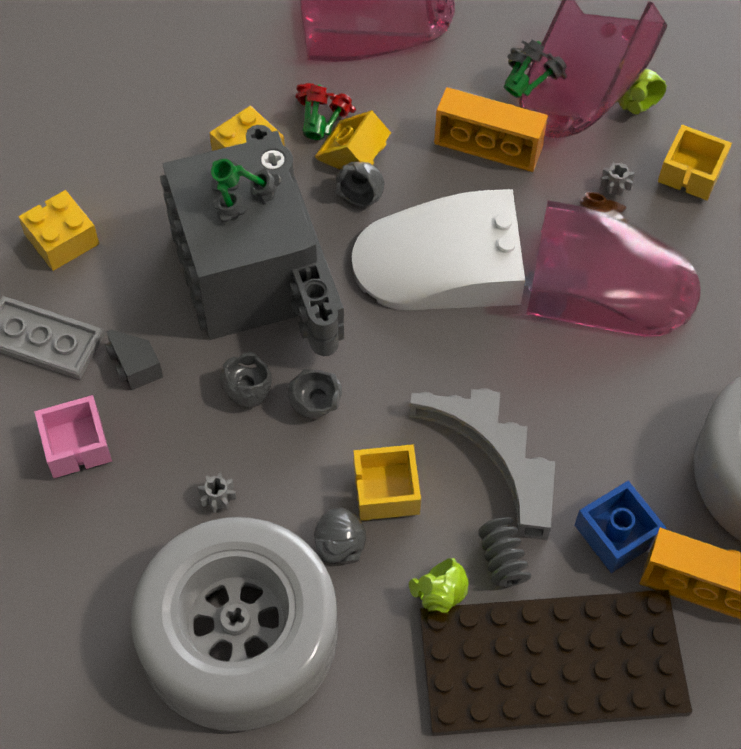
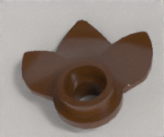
M587 192L585 197L581 198L580 205L584 208L586 215L592 220L599 223L606 222L608 225L617 227L627 224L628 221L620 214V212L626 209V206L613 200H606L602 194L596 192Z

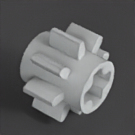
M613 162L609 169L603 168L600 186L605 187L608 194L622 196L625 189L631 191L634 172H629L626 164Z
M221 473L213 477L205 476V486H198L199 494L202 496L200 499L201 505L204 507L209 504L212 507L213 513H216L217 509L225 508L228 510L229 501L236 499V492L231 490L234 487L233 480L229 479L226 481L222 478Z

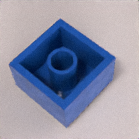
M629 480L580 509L574 525L611 573L648 551L655 540L659 528L666 529V526Z

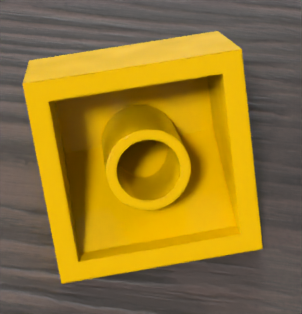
M372 110L340 120L315 155V158L337 169H341L343 165L350 162H368L373 165L374 158L385 148L386 140L391 132Z

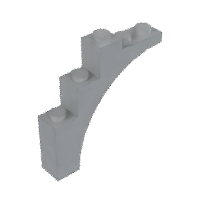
M487 388L471 389L470 399L457 395L448 397L438 396L429 392L412 393L410 417L432 421L455 430L485 452L502 473L514 502L517 515V537L548 540L552 520L555 461H548L542 457L525 458L528 426H520L514 422L498 423L501 392H495Z

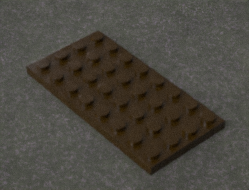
M669 589L455 605L449 609L448 613L432 612L428 609L420 608L432 736L682 717L692 714Z

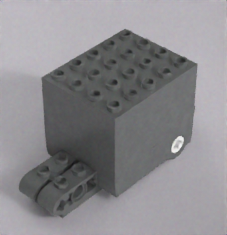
M254 125L246 132V143L162 163L165 175L160 176V181L164 191L163 196L167 207L166 211L173 242H176L178 258L184 268L183 273L186 284L190 287V296L193 306L198 313L197 318L201 331H207L209 340L299 316L301 320L299 322L301 336L303 339L308 338L312 350L320 356L334 354L338 349L339 341L344 339V308L295 179L292 153L287 147L283 146L278 130L271 132L267 126ZM219 159H228L231 162L234 161L242 165L246 171L252 174L262 169H267L269 174H278L281 177V183L277 186L273 199L267 202L260 195H252L251 180L240 176V186L238 189L231 190L228 188L227 191L241 194V201L247 205V212L232 218L228 222H223L220 219L221 213L214 207V203L221 195V192L214 190L211 186V181L213 180L211 175L212 163Z

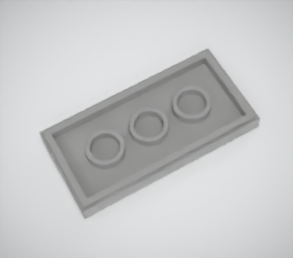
M2 296L0 299V353L81 380L105 336L104 329Z

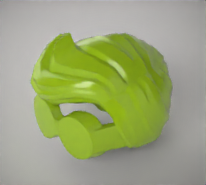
M639 69L625 78L619 92L615 96L618 98L617 101L623 110L639 114L656 105L663 98L667 85L656 72L650 69Z
M448 558L438 563L437 566L431 569L429 574L422 576L419 580L416 578L409 581V589L413 597H420L425 609L432 612L448 613L449 609L462 602L468 594V578L462 565L457 563L454 558Z

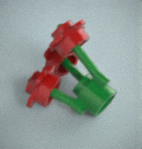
M305 83L299 84L296 87L298 91L296 99H298L300 104L305 105V121L302 131H304L303 135L309 139L323 140L324 135H330L332 126L338 116L346 117L349 112L355 113L356 108L351 104L352 99L346 94L326 93L327 88L322 87L320 84ZM329 97L332 100L329 108L334 113L328 123H326V118L318 114L319 105H327Z

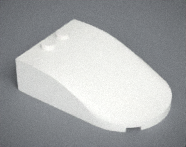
M513 189L465 192L442 197L373 222L363 230L353 247L352 271L357 285L364 293L367 292L375 298L378 304L397 310L521 305L525 275Z

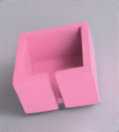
M93 395L34 411L46 461L53 478L80 471L79 466L83 464L88 469L112 462Z

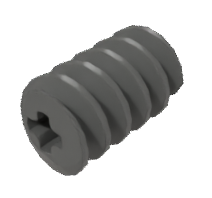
M509 517L490 520L483 524L478 531L479 537L482 539V548L485 550V559L489 562L488 570L492 573L491 581L493 584L502 587H512L524 583L532 577L529 572H521L528 567V563L522 560L518 561V559L525 555V552L522 549H514L520 546L522 542L519 538H511L518 533V529L516 527H508L513 522V518Z

